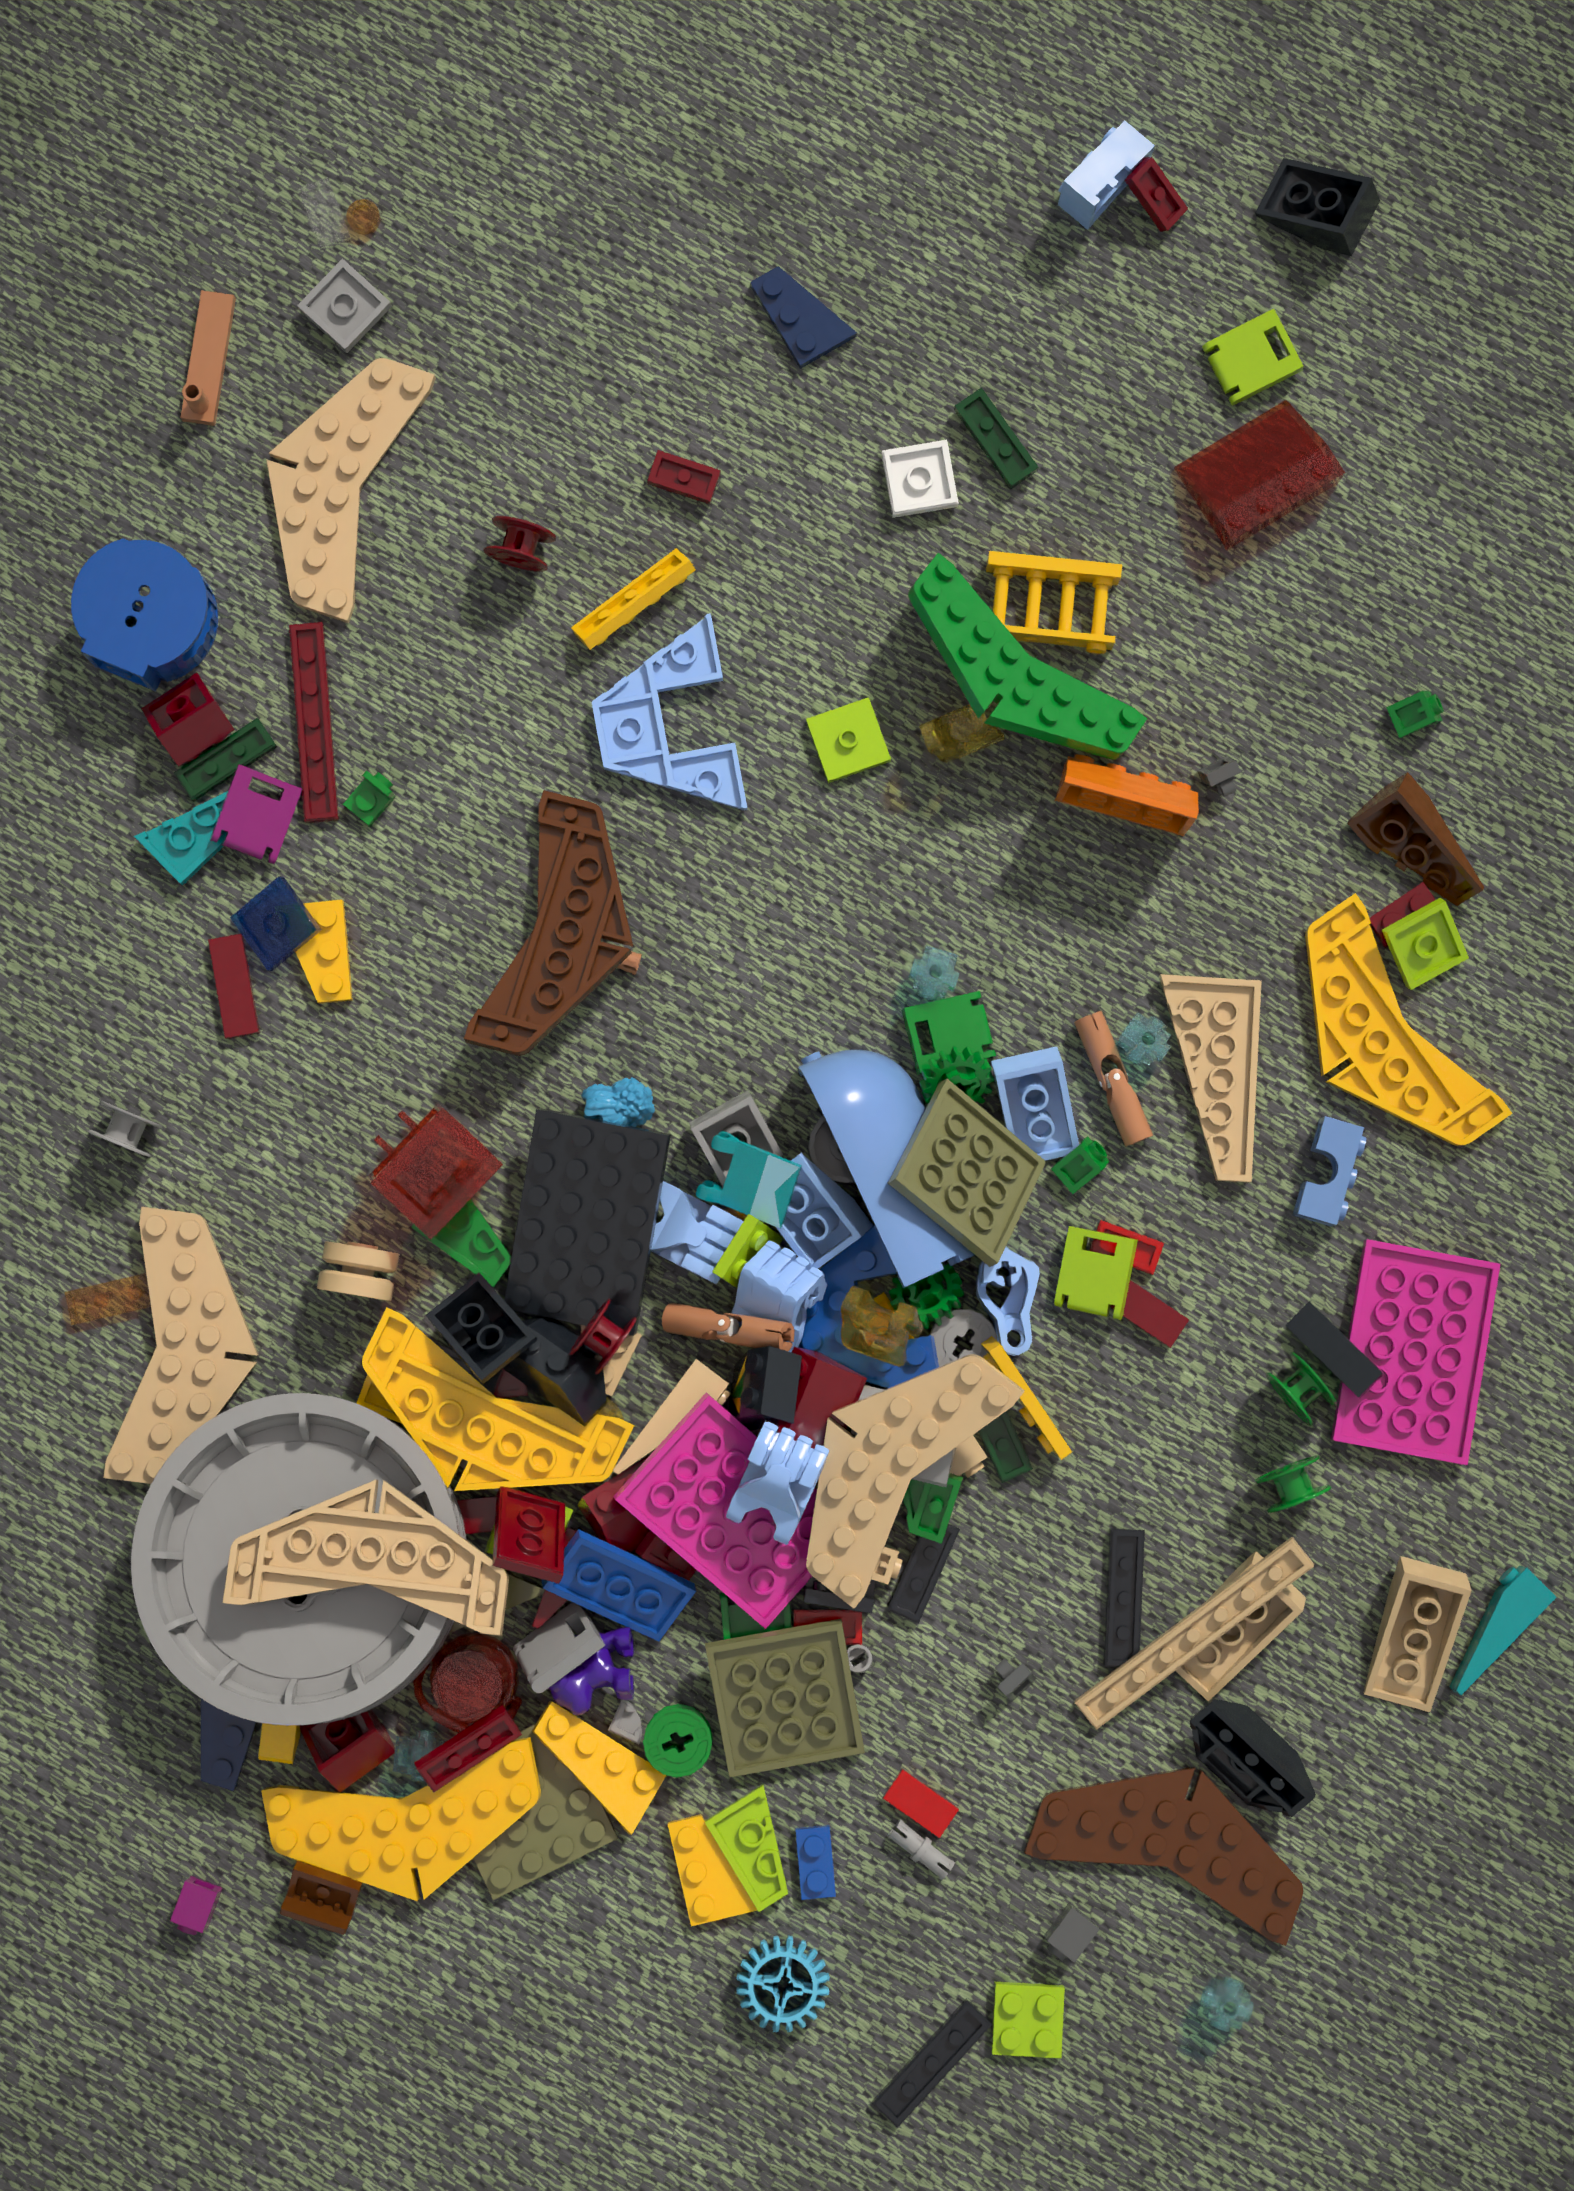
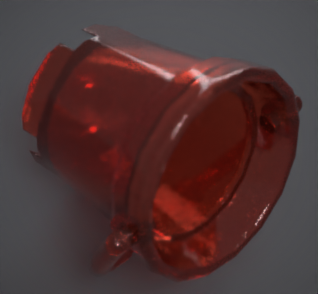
M482 1633L461 1634L447 1642L432 1659L430 1683L431 1693L439 1706L437 1709L428 1703L422 1691V1680L430 1663L413 1681L414 1695L421 1708L433 1717V1721L456 1733L462 1732L469 1727V1723L477 1722L501 1705L507 1709L512 1703L508 1713L514 1719L522 1704V1699L516 1696L519 1685L518 1664L513 1654L496 1637Z

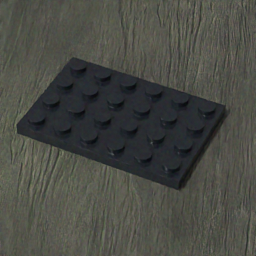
M543 1108L536 1109L504 1300L513 1311L587 1326L595 1313L609 1298L611 1301L603 1316L622 1329L632 1318L636 1317L637 1320L628 1335L634 1336L637 1334L671 1134Z

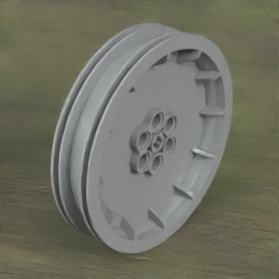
M289 1393L263 1397L235 1406L203 1424L174 1450L155 1476L140 1508L132 1542L131 1576L137 1611L148 1639L163 1663L183 1685L216 1708L243 1719L272 1725H310L338 1721L366 1712L395 1696L416 1679L428 1666L442 1647L454 1621L369 1584L307 1594V1598L301 1604H296L292 1597L247 1605L223 1603L230 1548L236 1538L376 1479L379 1480L375 1513H379L384 1480L466 1539L462 1514L451 1485L447 1488L432 1461L409 1433L382 1415L357 1403L327 1395Z

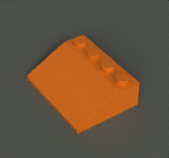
M1076 754L1074 758L1068 756L1055 801L1181 836L1186 834L1199 813L1198 792L1190 790L1191 786L1186 783L1172 781L1170 785L1159 782V777L1145 772H1140L1139 776L1130 774L1121 765L1108 763L1105 767L1094 764L1093 758Z

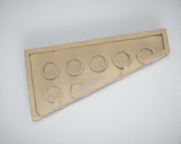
M1160 974L1159 978L1216 1181L1252 1182L1261 981Z

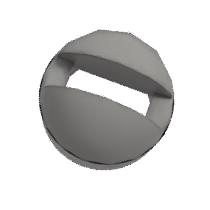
M857 1644L847 1650L850 1670L852 1672L864 1673L869 1670L873 1657L867 1647ZM866 1653L868 1658L853 1667L851 1662Z

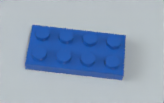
M579 1529L564 1548V1572L560 1583L542 1579L543 1589L621 1625L630 1627L632 1630L656 1641L661 1640L696 1592L695 1583Z

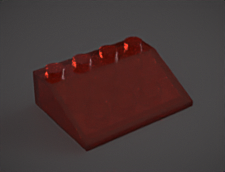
M1287 400L1174 467L1226 551L1337 485L1345 474L1329 446Z

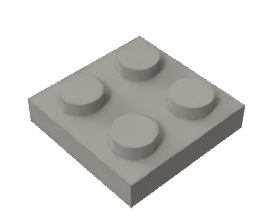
M342 258L297 307L299 311L344 352L348 353L392 305L386 297Z

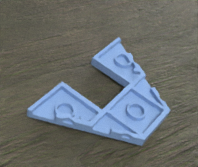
M711 613L704 616V619L684 634H680L671 644L660 649L647 659L642 666L627 677H623L613 688L602 693L591 703L604 770L745 811L747 810V803L735 743L669 755L658 697L659 692L723 681Z

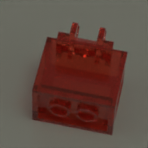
M439 1102L418 1124L404 1111L398 1114L412 1130L395 1148L379 1135L374 1139L388 1155L367 1176L370 1184L430 1240L503 1165L495 1155Z

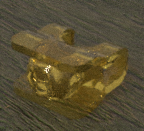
M970 704L919 725L928 752L936 755L944 763L959 759L1005 739L1004 732L1000 731L998 727L984 723L987 719L985 713L978 719Z
M856 1286L850 1288L842 1302L841 1340L843 1345L847 1349L898 1367L903 1366L907 1360L906 1349L909 1335L919 1337L923 1331L922 1321L918 1319L917 1308L903 1302L899 1303L897 1310L884 1308L872 1299L868 1290Z

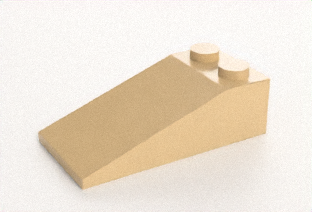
M696 1359L613 1471L620 1474L655 1450L706 1392L720 1405H723L731 1395L726 1390L730 1383Z
M1257 1551L1251 1554L1211 1597L1264 1557ZM1290 1584L1178 1668L1176 1672L1209 1702L1303 1612L1306 1597Z
M1400 1556L1386 1600L1363 1692L1364 1695L1431 1712L1472 1591L1466 1573Z

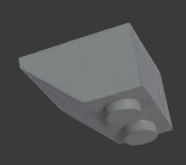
M749 1090L689 1122L694 1136L722 1186H724L733 1154L720 1152L711 1147L713 1137L720 1131L728 1132L740 1141L777 1156L783 1155Z

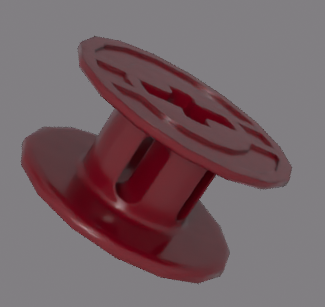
M495 516L492 518L493 525L506 532L502 546L490 545L484 547L483 551L487 556L500 563L527 571L544 572L548 570L547 564L535 557L534 554L538 542L552 543L556 541L554 533L540 525L508 516Z
M609 1298L592 1317L569 1352V1356H572L584 1344L599 1354L602 1359L596 1367V1375L601 1372L619 1349L637 1320L636 1317L632 1318L623 1329L608 1320L603 1314L610 1304L611 1300Z

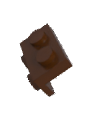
M297 1861L293 1868L287 1895L281 1906L280 1914L296 1921H302L327 1931L344 1935L353 1918L362 1882Z

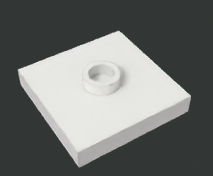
M947 440L882 450L881 455L893 518L958 507L959 503Z

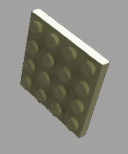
M945 1079L938 1084L888 1184L991 1267L999 1262L1046 1161L949 1079Z
M841 1619L705 1643L729 1778L865 1753Z
M536 1723L521 1730L522 1735L517 1739L531 1737L541 1788L540 1799L529 1811L473 1858L493 1900L618 1839V1835L604 1807L532 1732Z

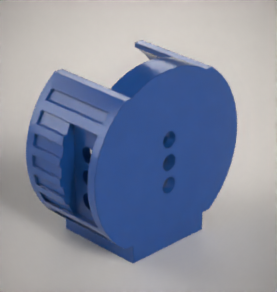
M124 538L114 541L99 549L87 560L73 586L71 597L72 617L79 636L85 642L81 653L95 667L155 692L161 680L169 682L192 671L206 657L214 643L218 628V607L213 591L197 568L192 567L179 552L165 544L150 540L128 541ZM141 588H150L149 595L141 596ZM136 602H142V603H143V608L140 607V606H137L135 603H136ZM130 617H134L137 620L136 625L133 627L126 625V621Z

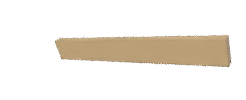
M1289 1538L1075 1700V1704L1097 1730L1313 1568L1314 1563L1294 1538Z

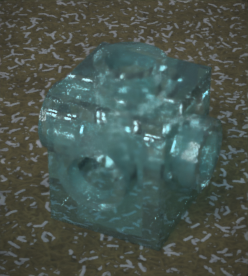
M926 945L922 959H914L909 978L915 980L912 989L918 990L917 995L928 1000L937 1001L938 997L945 998L947 990L954 992L960 974L954 971L958 955ZM935 972L939 975V977L933 978L930 976L929 973Z
M1137 1012L1115 1044L1126 1050L1124 1056L1136 1065L1141 1066L1145 1063L1149 1066L1154 1059L1160 1063L1171 1047L1166 1043L1171 1034L1165 1031L1167 1026L1153 1016L1147 1019ZM1142 1037L1148 1038L1150 1045L1144 1044Z
M416 1730V1736H396L393 1771L411 1775V1780L425 1782L416 1769L414 1762L448 1740L438 1738L437 1732L432 1730Z
M1226 1976L1223 1981L1212 1977L1210 1986L1204 1988L1200 2001V2006L1203 2007L1202 2012L1207 2019H1210L1209 2024L1211 2026L1229 2032L1230 2027L1241 2030L1243 2021H1249L1253 2010V2002L1250 2001L1251 1995L1243 1988L1244 1983ZM1227 2002H1233L1230 2013L1223 2010Z

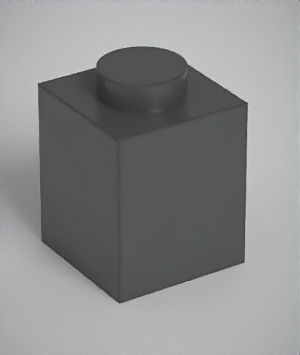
M1069 1902L1044 1935L1047 1942L1050 1943L1047 1949L1061 1961L1068 1957L1075 1963L1100 1929L1093 1920Z

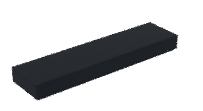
M1110 1528L1104 1651L1105 1667H1120L1140 1651L1145 1530Z
M966 1998L872 2100V2104L898 2128L991 2027L992 2022Z

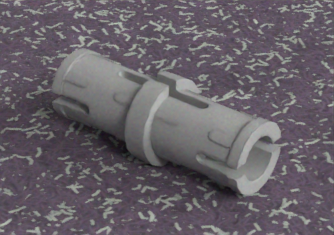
M899 1819L894 1826L903 1832L905 1836L902 1837L895 1830L891 1829L887 1837L911 1854L910 1859L915 1863L920 1861L937 1875L940 1880H943L948 1873L939 1867L937 1863L940 1862L951 1871L955 1862L931 1845L932 1840L927 1836L922 1838L905 1824L902 1819Z

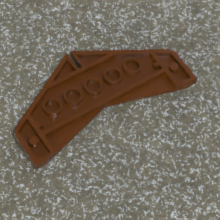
M543 790L538 809V912L535 927L481 1009L478 1008L470 1020L464 1036L466 1043L515 1056L529 1053L632 954L631 949L605 943L603 939L634 947L601 808L589 801Z
M1195 1767L1052 1791L1041 1799L1024 1849L1025 1854L1043 1860L1167 1867L1268 1940L1284 1946L1287 1945L1303 1896V1885L1201 1769L1190 1800L1186 1799V1795Z

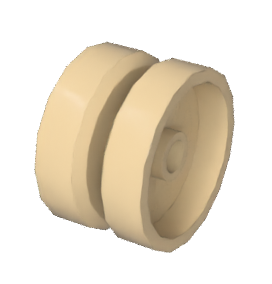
M325 1241L322 1259L327 1263L342 1265V1272L327 1269L320 1271L317 1289L391 1301L394 1284L390 1280L374 1277L375 1271L385 1273L397 1271L400 1254L378 1250L379 1247L354 1242L341 1244Z

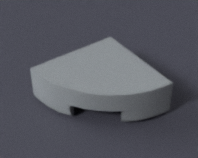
M621 1700L608 1731L639 1745L642 1737L640 1715H638L639 1713L636 1712V1708L629 1701Z

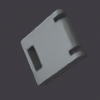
M572 1602L546 1621L540 1628L535 1629L513 1647V1651L533 1691L542 1693L603 1648L605 1644L586 1609ZM571 1628L576 1632V1634L578 1635L577 1637H575Z

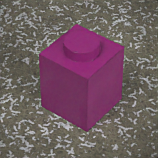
M190 1876L184 1882L170 1921L178 1924L177 1929L191 1935H196L197 1932L203 1933L209 1927L223 1888Z

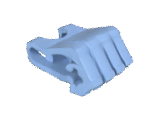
M663 1181L660 1201L664 1216L661 1222L655 1225L651 1251L701 1278L717 1284L720 1277L712 1271L744 1221L714 1205L710 1206Z
M769 1240L742 1268L732 1313L791 1323L794 1327V1342H791L793 1345L788 1352L792 1353L794 1346H799L804 1333L807 1307L811 1308L817 1301L823 1299L827 1287L825 1275L819 1269L811 1268V1264L805 1258L800 1256L796 1258V1254L792 1250L785 1247L781 1250L778 1244ZM738 1321L739 1327L741 1328L742 1322Z
M1006 1246L997 1264L991 1267L983 1261L979 1264L976 1278V1296L983 1309L993 1321L997 1341L1008 1355L1018 1356L1029 1350L1032 1343L1029 1313L1040 1272L1039 1267L1033 1261L1027 1260ZM1004 1267L1009 1270V1274L1006 1277V1286H1011V1289L1003 1306L999 1308L987 1295L986 1285L990 1283L997 1288L1005 1287L1004 1278L998 1273L999 1269ZM1011 1330L1017 1331L1020 1335V1342L1016 1347L1010 1346L1007 1341V1334Z
M765 1421L748 1457L750 1462L731 1500L726 1518L739 1524L747 1512L761 1507L766 1508L770 1511L777 1526L773 1536L774 1540L787 1545L797 1528L824 1468L829 1450L817 1444L814 1449L811 1448L813 1440L803 1435H800L798 1440L795 1441L796 1433L783 1427L781 1433H778L776 1425Z

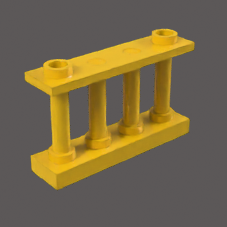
M989 551L986 572L993 573V577L996 578L993 613L1017 641L1086 647V652L1093 654H1104L1106 650H1112L1116 636L1104 635L1108 590L1112 588V585H1118L1121 579L1122 564ZM1013 575L1026 576V580L1029 581L1025 627L1005 625L1009 579L1013 578ZM1046 578L1059 579V583L1062 584L1058 630L1038 628L1042 582H1045ZM1079 582L1092 583V586L1095 588L1091 634L1071 632L1075 586L1079 585Z

